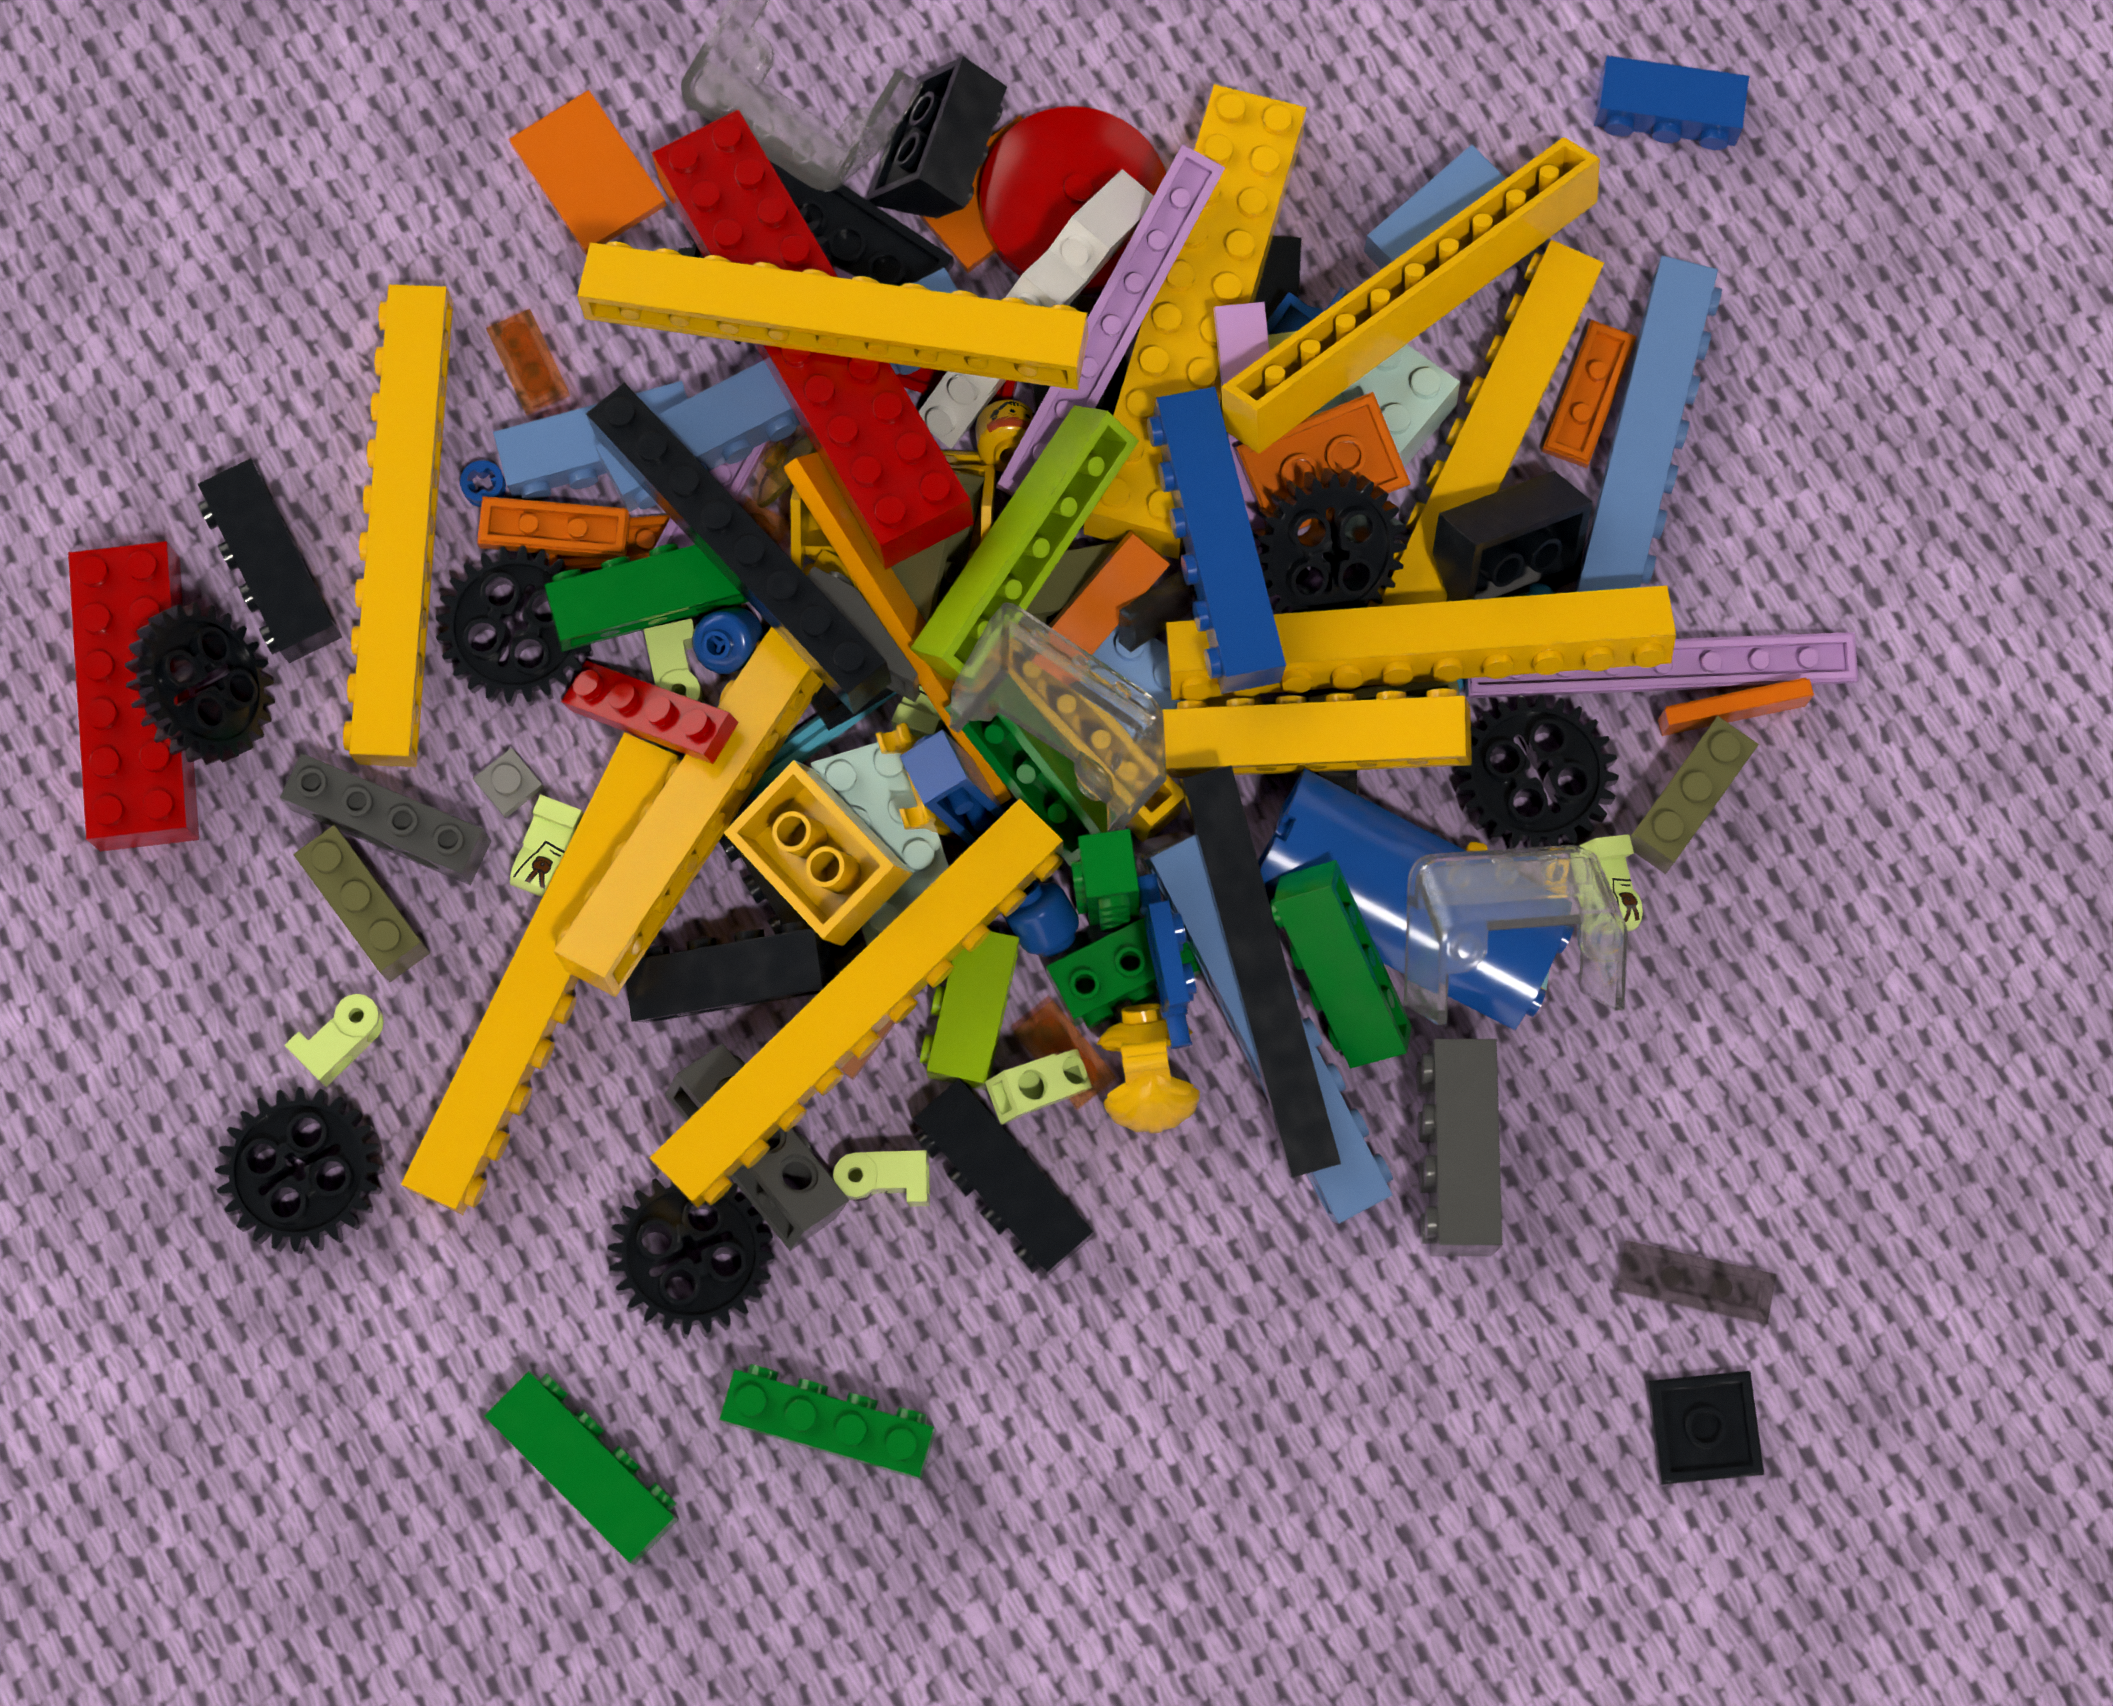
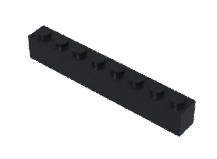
M625 382L586 413L599 442L853 714L892 682L887 661Z

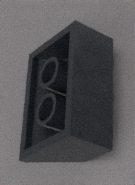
M964 56L910 81L866 200L877 207L938 219L964 209L974 194L972 184L977 170L988 155L989 147L987 142L992 128L997 124L1003 113L1001 103L1007 86Z
M1554 470L1439 513L1432 554L1449 601L1526 596L1530 592L1529 587L1534 583L1545 584L1553 590L1576 581L1592 501Z

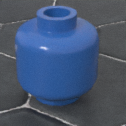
M724 607L704 616L696 625L692 637L693 650L698 661L706 669L718 674H732L744 668L751 658L757 642L763 640L764 631L759 620L750 611L741 607Z
M1034 880L1023 891L1027 895L1024 902L1011 915L1005 917V920L1014 936L1020 938L1019 944L1027 953L1051 957L1062 953L1074 942L1075 932L1079 926V916L1059 885L1052 882L1039 884Z

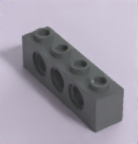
M303 753L300 754L280 796V799L293 812L329 827L335 825L341 832L470 886L491 843L483 828Z
M721 1044L678 1072L667 1089L665 1096L685 1121H688L745 1063L738 1056L732 1055L724 1044ZM780 1128L766 1141L770 1146L767 1153L749 1169L743 1164L731 1178L789 1251H791L837 1218L849 1199L834 1182L833 1174L826 1172L813 1156L812 1148L808 1141L792 1129L784 1132ZM783 1177L796 1181L801 1190H795L787 1186Z

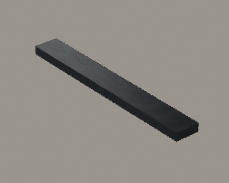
M1232 765L1182 778L1180 782L1288 1175L1290 1178L1339 1165L1341 1161Z

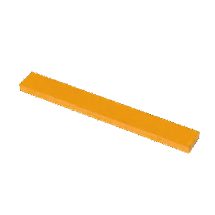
M815 452L796 457L784 466V471L870 607L918 673L919 684L958 745L973 758L1000 804L1002 805L1015 798L1014 795L945 710L967 686L964 683L943 678L910 650L927 623L892 568L890 567L885 570L818 453Z

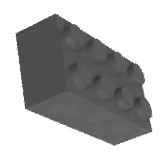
M1434 1039L1427 1053H1422L1421 1062H1417L1416 1067L1417 1092H1426V1104H1423L1422 1112H1418V1142H1427L1428 1155H1424V1162L1419 1163L1420 1193H1429V1207H1425V1213L1420 1214L1421 1244H1430V1256H1492L1502 1246L1497 1039Z

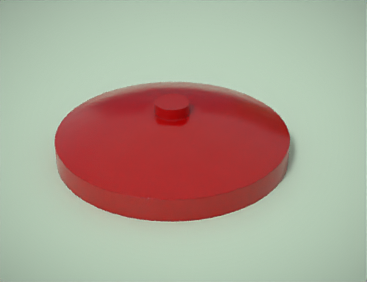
M1063 106L1037 112L1009 129L997 142L987 159L979 190V211L983 229L998 257L1009 269L1021 277L1050 248L1071 217L1122 169L1154 196L1166 175L1164 165L1151 143L1137 129L1110 113L1080 106ZM1130 239L1078 295L1103 291Z

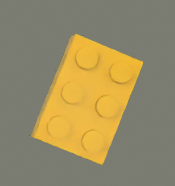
M795 760L776 777L724 832L729 840L823 940L844 946L913 874L814 769Z

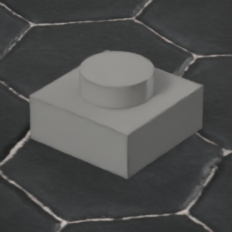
M512 748L472 778L505 819L544 788L542 783Z

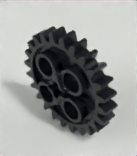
M1324 468L1321 482L1308 471L1304 475V487L1299 488L1289 480L1286 482L1289 493L1288 497L1283 499L1276 494L1270 496L1276 509L1273 513L1260 510L1258 515L1266 522L1265 528L1252 529V533L1260 541V546H1256L1271 608L1276 613L1280 611L1281 614L1367 608L1365 602L1369 599L1378 604L1384 602L1378 589L1381 585L1390 588L1395 587L1396 584L1387 575L1389 570L1403 569L1404 565L1394 558V553L1407 549V544L1394 537L1404 531L1406 527L1398 519L1393 518L1400 510L1391 501H1386L1389 496L1386 491L1379 486L1374 487V482L1364 475L1357 479V476L1348 469H1344L1338 478V475L1330 468ZM1358 515L1355 527L1345 532L1348 521ZM1312 518L1308 531L1298 536L1301 524L1307 519ZM1356 563L1353 574L1343 579L1345 570L1350 565ZM1310 567L1307 577L1302 582L1296 583L1300 571Z
M526 546L520 547L516 559H511L506 548L500 547L499 561L494 563L483 552L481 553L483 568L477 571L473 566L465 563L463 567L469 578L465 582L455 578L449 580L457 591L456 596L440 597L441 602L451 609L450 613L436 615L438 624L449 628L448 631L436 636L437 641L441 645H452V648L447 650L442 655V658L446 664L460 661L452 674L457 680L472 675L467 688L473 694L484 685L487 686L486 699L491 703L498 697L500 691L504 692L506 703L513 707L516 701L517 694H523L530 706L534 705L535 691L542 690L544 695L551 700L553 699L551 686L553 683L558 682L564 688L569 689L570 683L565 674L569 670L575 673L583 671V667L576 660L578 656L593 657L594 654L592 648L588 645L562 652L554 622H541L536 617L539 606L544 602H548L544 584L553 582L552 577L564 572L566 564L560 558L548 567V555L545 550H541L534 561L530 560ZM510 585L515 588L514 597L508 604L497 606L491 603V593L498 586ZM529 586H534L535 592L530 597L522 614V618L528 628L526 631L518 629L515 632L510 649V658L507 665L501 667L499 666L500 658L506 652L511 639V632L506 624L508 621H518L523 608L526 589ZM491 630L497 633V643L489 651L481 652L473 648L474 638L481 631ZM531 646L542 648L544 650V658L539 665L533 668H525L519 664V657L524 649Z
M193 602L185 607L178 604L148 619L149 624L136 631L140 640L129 644L128 647L137 658L125 663V667L128 670L137 674V679L126 683L127 688L139 691L140 698L131 704L132 708H145L147 712L141 725L145 727L155 724L158 729L154 741L158 743L169 738L171 740L170 754L175 755L185 750L187 762L190 763L201 758L205 765L219 760L223 763L254 748L252 742L263 738L265 735L260 726L272 720L269 714L262 708L275 704V699L264 693V688L274 684V680L262 676L260 671L269 664L268 660H256L253 655L260 645L258 641L246 644L243 639L247 628L242 626L235 630L231 629L232 615L227 613L216 618L215 607L212 605L200 610L197 602ZM224 663L227 664L228 668L225 672L201 685L195 690V694L182 699L175 705L174 698L204 680L208 675L207 673L220 668Z
M1543 694L1538 695L1533 707H1528L1524 697L1519 695L1515 702L1514 711H1511L1503 701L1499 702L1496 708L1498 719L1484 712L1479 720L1484 731L1471 727V742L1474 744L1471 745L1472 765L1457 766L1455 769V775L1468 779L1458 785L1457 795H1471L1472 797L1465 805L1463 812L1467 814L1479 811L1481 816L1475 825V829L1480 830L1490 824L1495 828L1490 842L1494 844L1503 835L1510 837L1509 851L1514 852L1520 841L1527 842L1530 856L1535 855L1539 844L1543 842L1551 855L1556 853L1559 839H1562L1569 848L1575 847L1578 842L1575 831L1577 830L1589 838L1594 831V827L1589 819L1602 823L1607 813L1599 804L1611 805L1616 795L1604 788L1615 785L1619 779V775L1605 771L1606 768L1614 765L1617 760L1616 755L1602 754L1601 752L1608 744L1609 736L1594 738L1592 733L1598 721L1594 719L1584 725L1580 723L1579 718L1582 713V707L1580 706L1569 715L1564 713L1563 698H1559L1552 709L1546 708ZM1548 733L1556 738L1559 749L1553 752L1543 751L1536 745L1534 738L1537 734ZM1514 737H1520L1522 739V741L1525 744V751L1527 755H1525L1520 746L1514 742ZM1497 754L1507 755L1513 760L1515 770L1510 773H1500L1494 769L1490 758ZM1531 764L1536 771L1544 769L1547 772L1543 785L1537 777L1529 779L1526 776ZM1564 776L1574 777L1580 782L1582 793L1575 796L1564 793L1559 788L1558 779ZM1543 788H1545L1552 802L1556 806H1558V813H1553L1551 811L1550 807L1548 806L1547 795ZM1520 797L1530 798L1536 803L1539 810L1538 814L1532 817L1522 816L1516 811L1513 804L1514 800Z
M303 1087L297 1088L294 1101H291L288 1095L280 1089L277 1090L276 1105L271 1106L261 1097L257 1099L260 1114L256 1117L244 1110L240 1112L246 1124L243 1130L228 1127L227 1132L236 1142L234 1146H220L218 1149L219 1152L230 1158L229 1164L215 1168L216 1173L229 1178L228 1183L217 1188V1193L222 1196L234 1197L224 1208V1211L231 1216L243 1213L236 1227L245 1232L256 1226L252 1238L255 1242L262 1244L272 1234L271 1245L272 1249L281 1252L288 1239H290L292 1250L297 1254L303 1253L306 1240H310L316 1250L323 1251L325 1235L329 1234L335 1241L341 1243L343 1242L341 1226L347 1224L356 1230L361 1228L354 1216L357 1210L365 1213L373 1212V1208L364 1199L366 1194H381L382 1189L370 1182L371 1176L385 1173V1168L379 1164L372 1163L370 1159L383 1152V1149L378 1144H366V1141L376 1132L375 1129L370 1125L356 1128L363 1114L356 1108L344 1115L347 1101L342 1097H337L328 1106V1093L323 1089L317 1091L312 1101H310L308 1091ZM313 1123L320 1124L322 1130L320 1140L309 1148L301 1147L299 1141L301 1131L307 1125ZM335 1145L340 1146V1151L337 1154L327 1156L315 1162V1160L329 1152L331 1147ZM274 1149L277 1156L275 1166L267 1173L258 1174L255 1169L257 1156L264 1150ZM298 1159L309 1164L304 1168L306 1177L301 1181L294 1176H289L295 1172L293 1163ZM344 1167L346 1172L344 1184L338 1190L326 1191L323 1184L326 1173L331 1168ZM281 1181L268 1194L261 1195L260 1190L262 1187ZM298 1193L301 1199L298 1212L287 1218L281 1217L279 1213L281 1199L286 1194Z
M655 1178L651 1183V1197H648L639 1190L634 1192L633 1198L638 1206L637 1210L624 1205L621 1207L620 1215L628 1225H612L611 1234L622 1240V1242L608 1245L607 1254L620 1258L621 1261L609 1266L608 1274L609 1276H624V1280L615 1287L616 1296L628 1293L633 1295L626 1309L629 1313L636 1311L640 1307L646 1309L643 1320L644 1326L649 1325L658 1317L663 1320V1335H667L675 1323L680 1324L683 1339H688L692 1325H699L704 1337H709L712 1321L716 1320L726 1331L731 1326L729 1315L731 1311L743 1319L747 1317L749 1311L743 1301L744 1299L759 1303L762 1294L753 1284H768L771 1275L760 1269L759 1266L768 1265L774 1261L775 1254L761 1250V1247L772 1241L773 1234L757 1232V1228L765 1222V1219L761 1214L749 1215L748 1211L753 1204L748 1198L741 1202L735 1200L738 1190L736 1183L714 1204L709 1205L705 1201L697 1208L672 1182H670V1187L665 1189L662 1183ZM704 1209L714 1215L716 1225L711 1230L698 1231L691 1226L688 1216L695 1210ZM653 1232L661 1233L669 1240L670 1248L664 1253L652 1254L643 1246V1237ZM725 1232H729L732 1235V1239L705 1248L700 1253L697 1264H694L690 1258H685L658 1276L652 1277L649 1274L652 1268L660 1267L679 1259L682 1254L683 1245L688 1244L691 1250H696ZM721 1254H729L738 1261L739 1271L729 1277L721 1276L714 1271L711 1264L712 1259ZM676 1277L684 1278L692 1285L693 1294L683 1300L675 1299L667 1293L665 1288L666 1282Z

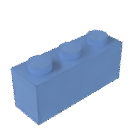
M1470 145L1367 235L1364 253L1380 269H1383L1506 178L1473 145Z

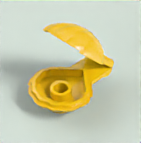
M1147 1003L1121 1009L1122 1022L1109 1027L1097 1042V1045H1102V1049H1106V1051L1122 1053L1123 1070L1126 1080L1125 1083L1107 1094L1108 1098L1103 1102L1106 1112L1116 1124L1131 1129L1134 1132H1148L1152 1134L1176 1128L1196 1111L1200 1091L1194 1088L1193 1084L1170 1075L1167 1047L1171 1046L1166 1020L1162 1017L1161 1005ZM1188 1027V1029H1189V1034H1192L1193 1032H1192L1191 1029Z

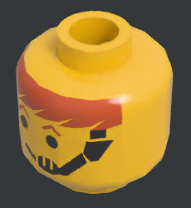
M1007 399L996 401L986 406L979 414L975 427L978 453L985 464L996 465V471H1005L1035 416L1029 406L1020 401Z

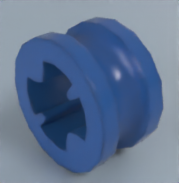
M479 460L470 463L464 468L460 476V486L465 498L477 507H481L483 496L503 498L506 492V482L501 470L490 461ZM489 474L494 476V478L490 479L494 486L493 490L488 492L482 489L477 494L472 492V490H476L472 481L476 476L485 479Z

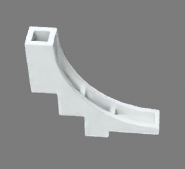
M1122 169L1071 217L1050 248L1021 275L1006 298H1018L1030 305L1044 307L1058 304L1069 306L1103 266L1132 237L1154 196ZM947 371L919 410V414L929 431L952 449L965 435L1006 380Z

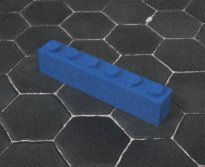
M1211 387L1157 397L1153 416L1147 417L1148 436L1152 447L1160 446L1163 462L1158 463L1159 480L1163 492H1171L1175 506L1169 512L1170 523L1175 539H1183L1186 555L1181 556L1182 572L1185 583L1187 585L1194 584L1198 601L1193 602V615L1198 632L1206 631L1210 648L1204 650V657L1209 678L1218 679L1221 694L1280 683L1286 663L1216 388Z

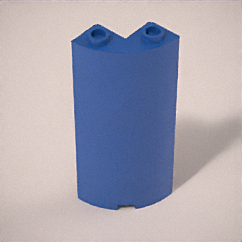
M1304 768L1281 806L1274 834L1258 858L1270 906L1271 899L1275 897L1280 876L1337 860L1383 964L1513 1030L1517 1029L1526 1014L1533 1017L1544 1000L1546 990L1542 989L1541 986L1556 953L1561 954L1572 937L1574 928L1567 924L1571 904Z

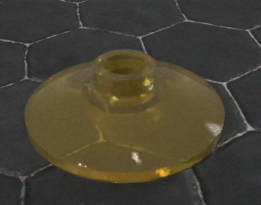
M807 434L800 436L787 446L780 441L775 442L762 457L760 463L767 470L759 485L755 502L761 509L773 503L792 484L784 471V466L796 457L817 452Z

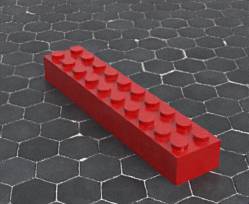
M739 109L651 152L659 181L703 257L716 255L724 257L733 263L747 265L765 262L773 264L782 270L796 272L815 269L823 271L829 276L838 277ZM754 344L885 570L974 524L969 496L890 363Z

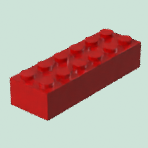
M167 541L68 552L86 840L100 852L199 840L194 762H187L185 750L175 755L170 754L171 740L169 738L158 743L154 741L158 728L155 724L143 727L141 722L147 715L145 708H132L131 705L136 699L140 698L139 691L126 687V683L137 679V674L125 667L126 662L137 658L128 648L129 644L140 640L136 631L149 624L148 619L178 604L183 607L180 557ZM189 688L174 698L175 705L189 696Z

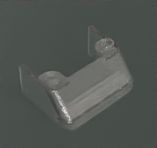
M729 0L683 77L681 92L684 101L689 107L712 122L739 109L770 161L811 188L825 192L839 188L884 149L922 88L923 83L896 69L874 107H862L853 110L846 116L837 131L763 82L772 68L774 50L770 41L755 31L753 27L769 0Z
M1008 602L1003 603L990 618L952 687L950 728L959 733L969 720L991 721L999 712L1074 762L1075 775L1078 779L1076 784L1079 790L1093 801L1101 800L1107 804V831L1122 830L1167 780L1164 717L1161 707L1146 691L1021 607Z
M1563 845L1428 854L1418 859L1411 867L1408 875L1404 1005L1437 1025L1447 1024L1449 974L1469 972L1481 964L1487 953L1488 931L1578 924L1577 943L1580 949V992L1615 1011L1625 1010L1628 929L1599 858L1593 852L1583 847Z

